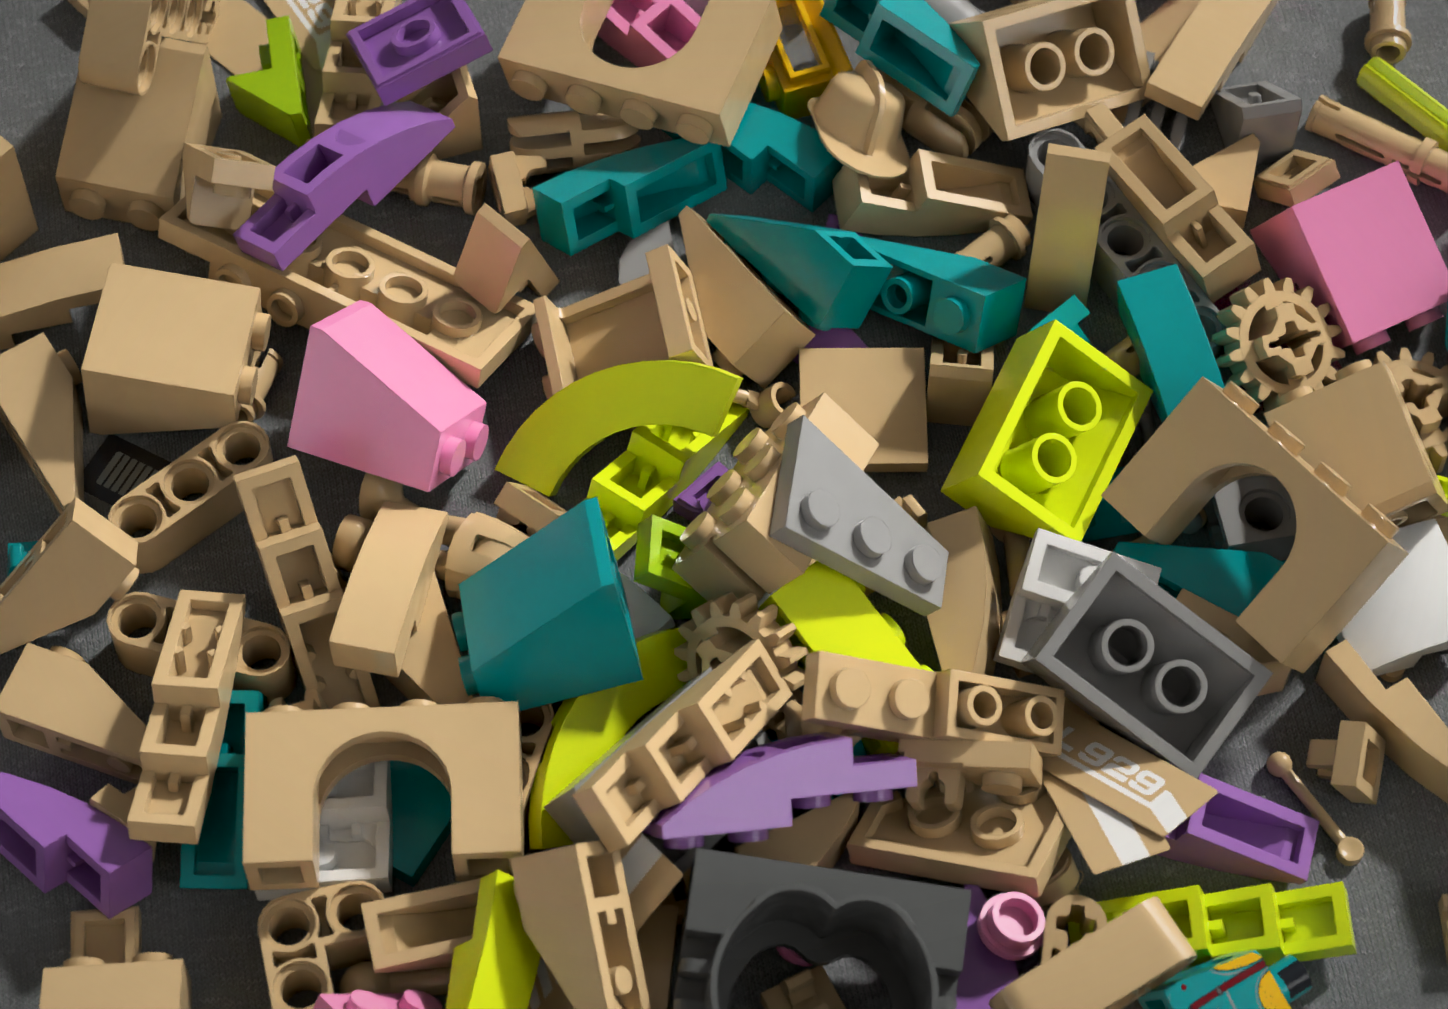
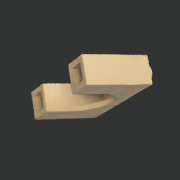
M613 0L524 1L498 55L511 90L531 101H541L544 98L566 104L584 115L601 113L620 118L638 129L650 130L654 127L677 133L683 139L700 145L711 142L730 147L783 29L775 0H709L694 34L680 51L657 64L629 68L610 64L592 52L596 36Z
M1202 376L1101 496L1145 537L1161 545H1171L1207 502L1226 485L1251 476L1277 478L1288 491L1295 508L1296 535L1294 544L1281 569L1235 621L1281 664L1304 674L1409 553L1392 539L1400 529L1389 518L1369 503L1361 511L1345 497L1352 488L1345 479L1325 463L1321 462L1314 469L1299 456L1306 446L1294 434L1277 421L1269 429L1259 421L1253 413L1260 405L1250 395L1232 381H1229L1224 388H1221Z
M482 696L473 698L467 703L437 705L430 700L413 699L405 701L399 706L369 707L358 702H345L333 706L332 709L301 710L291 705H276L267 708L264 712L246 713L243 867L250 890L319 888L320 817L325 800L334 786L353 770L369 763L387 760L408 762L426 769L442 782L450 794L452 859L456 882L479 879L498 869L513 877L510 859L524 856L522 732L518 701L505 702L497 697Z

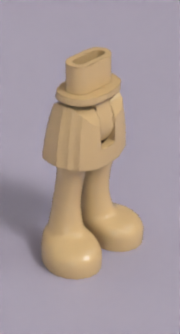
M367 472L365 473L359 494L360 517L353 514L345 516L334 540L333 562L339 569L349 573L352 572L363 542L385 500L418 506L405 498L403 484ZM471 513L467 518L448 515L449 520L442 545L448 546L449 549L448 551L440 550L434 569L436 577L445 581L449 597L460 598L459 584L529 537L505 522L484 513Z

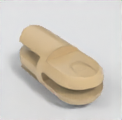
M880 69L878 70L883 80L893 85L903 94L905 111L902 128L935 152L967 158L994 131L976 107L964 99L958 113L950 117Z
M575 110L508 117L507 119L508 131L511 135H514L509 141L510 151L514 150L515 155L544 157L547 169L542 174L567 172L599 159L639 147L641 140L636 134L639 130L638 128L627 124L623 119L601 113L584 115L579 114Z

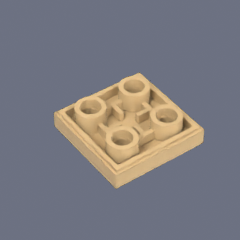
M924 347L799 348V405L803 407L825 392L879 443L864 472H927L928 439Z

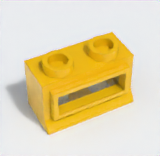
M775 0L783 29L759 80V84L767 102L775 101L779 112L793 119L811 115L807 106L808 101L813 97L821 96L830 80L839 72L853 71L835 26L820 16L824 5L823 0Z

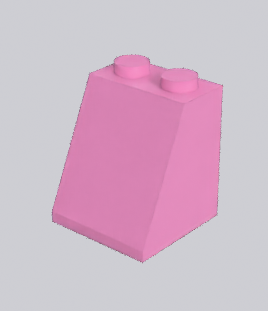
M1395 161L1291 206L1250 230L1254 242L1280 280L1285 277L1292 278L1294 292L1308 285L1314 290L1311 303L1315 307L1327 302L1329 303L1331 309L1324 319L1327 325H1340L1342 329L1340 334L1331 338L1332 346L1342 349L1352 345L1357 356L1391 341L1386 330L1389 327L1404 321L1408 331L1411 332L1444 317L1439 305L1448 302V269L1399 161Z
M359 300L310 326L287 447L430 492L450 477H454L460 470L472 462L479 460L483 454L489 434L488 425L483 424L487 402L376 306Z

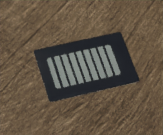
M109 434L84 469V492L113 506L121 497L171 462L114 434Z

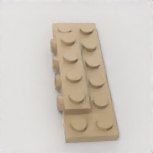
M254 189L251 216L275 194L273 189L272 191ZM186 196L159 219L158 238L185 250L189 254L210 262L208 279L261 288V307L267 309L268 314H271L272 320L284 327L298 324L310 330L311 325L359 300H363L376 306L460 380L477 389L532 333L531 325L537 322L534 303L514 295L500 312L492 313L455 282L454 272L456 267L344 215H340L284 271L242 252L233 236L236 230L194 225L189 222Z

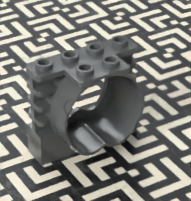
M696 848L690 872L672 1009H728L730 994L739 974L759 953L774 947L791 949L807 963L815 966H826L842 958L861 960L880 979L888 996L891 1009H957L958 977L963 970L972 890Z

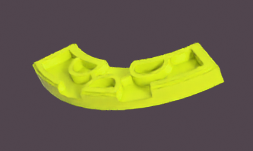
M680 360L640 361L621 364L594 372L574 381L538 407L512 437L504 449L495 470L550 497L557 494L568 473L587 452L604 441L605 438L620 431L645 425H671L696 430L711 437L718 436L743 377L709 365Z
M679 628L651 632L635 638L643 680L563 700L551 721L554 729L547 743L542 763L538 765L530 793L528 821L530 849H547L574 844L545 810L544 806L622 739L641 716L654 706L665 701L677 689L687 683L679 681L677 674L688 668L687 661L674 655V648L687 641L678 631Z

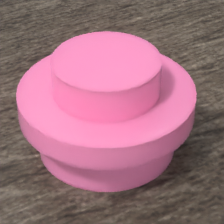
M1008 892L996 895L985 903L978 914L977 930L982 942L992 953L1001 958L1014 961L1024 960L1031 957L1043 943L1044 913L1039 904L1026 894Z

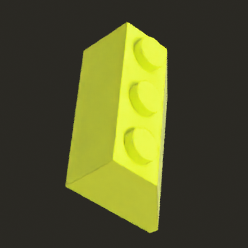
M1052 320L1016 339L940 491L965 509L976 506L987 525L1031 538H1033L1035 531L1041 528L1081 542L1101 502V494L1107 489L1153 390L1058 320Z

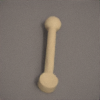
M1280 751L1272 753L1266 762L1269 773L1274 777H1282L1312 816L1319 820L1320 826L1337 845L1336 857L1338 861L1346 866L1358 864L1364 854L1362 842L1355 837H1347L1292 770V760L1288 754Z

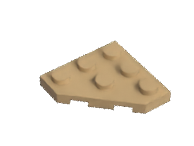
M935 781V787L928 789L925 793L923 810H914L906 798L902 799L898 791L893 792L892 800L871 802L850 837L847 847L851 864L964 885H978L980 888L1007 893L1020 892L1030 897L1040 898L1072 835L1043 782L1042 787H1022L1020 794L1008 796L987 793L981 789L982 785H975L974 782H965L963 806L961 810L954 812L949 811L944 804L945 787L940 781Z

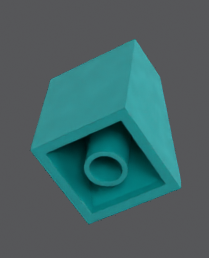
M597 497L582 501L459 584L462 611L453 613L452 621L461 652L469 651V655L458 658L461 677L468 696L479 694L480 697H497L505 702L518 701L519 711L643 680L625 589Z

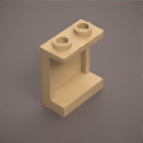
M668 244L645 253L649 274L563 308L556 307L546 295L533 300L537 322L531 325V332L534 343L541 356L545 358L548 374L542 377V385L547 400L574 381L594 372L621 364L650 360H680L714 367L692 272Z

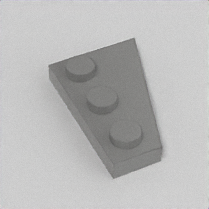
M802 415L787 425L769 536L924 617L939 610L942 607L949 552L809 419Z

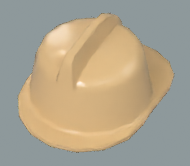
M861 60L854 71L839 72L830 80L821 96L813 97L808 101V110L813 117L820 140L826 150L841 164L857 173L877 179H894L903 176L910 166L909 154L901 135L905 111L904 97L893 85L883 80L882 75L870 60Z

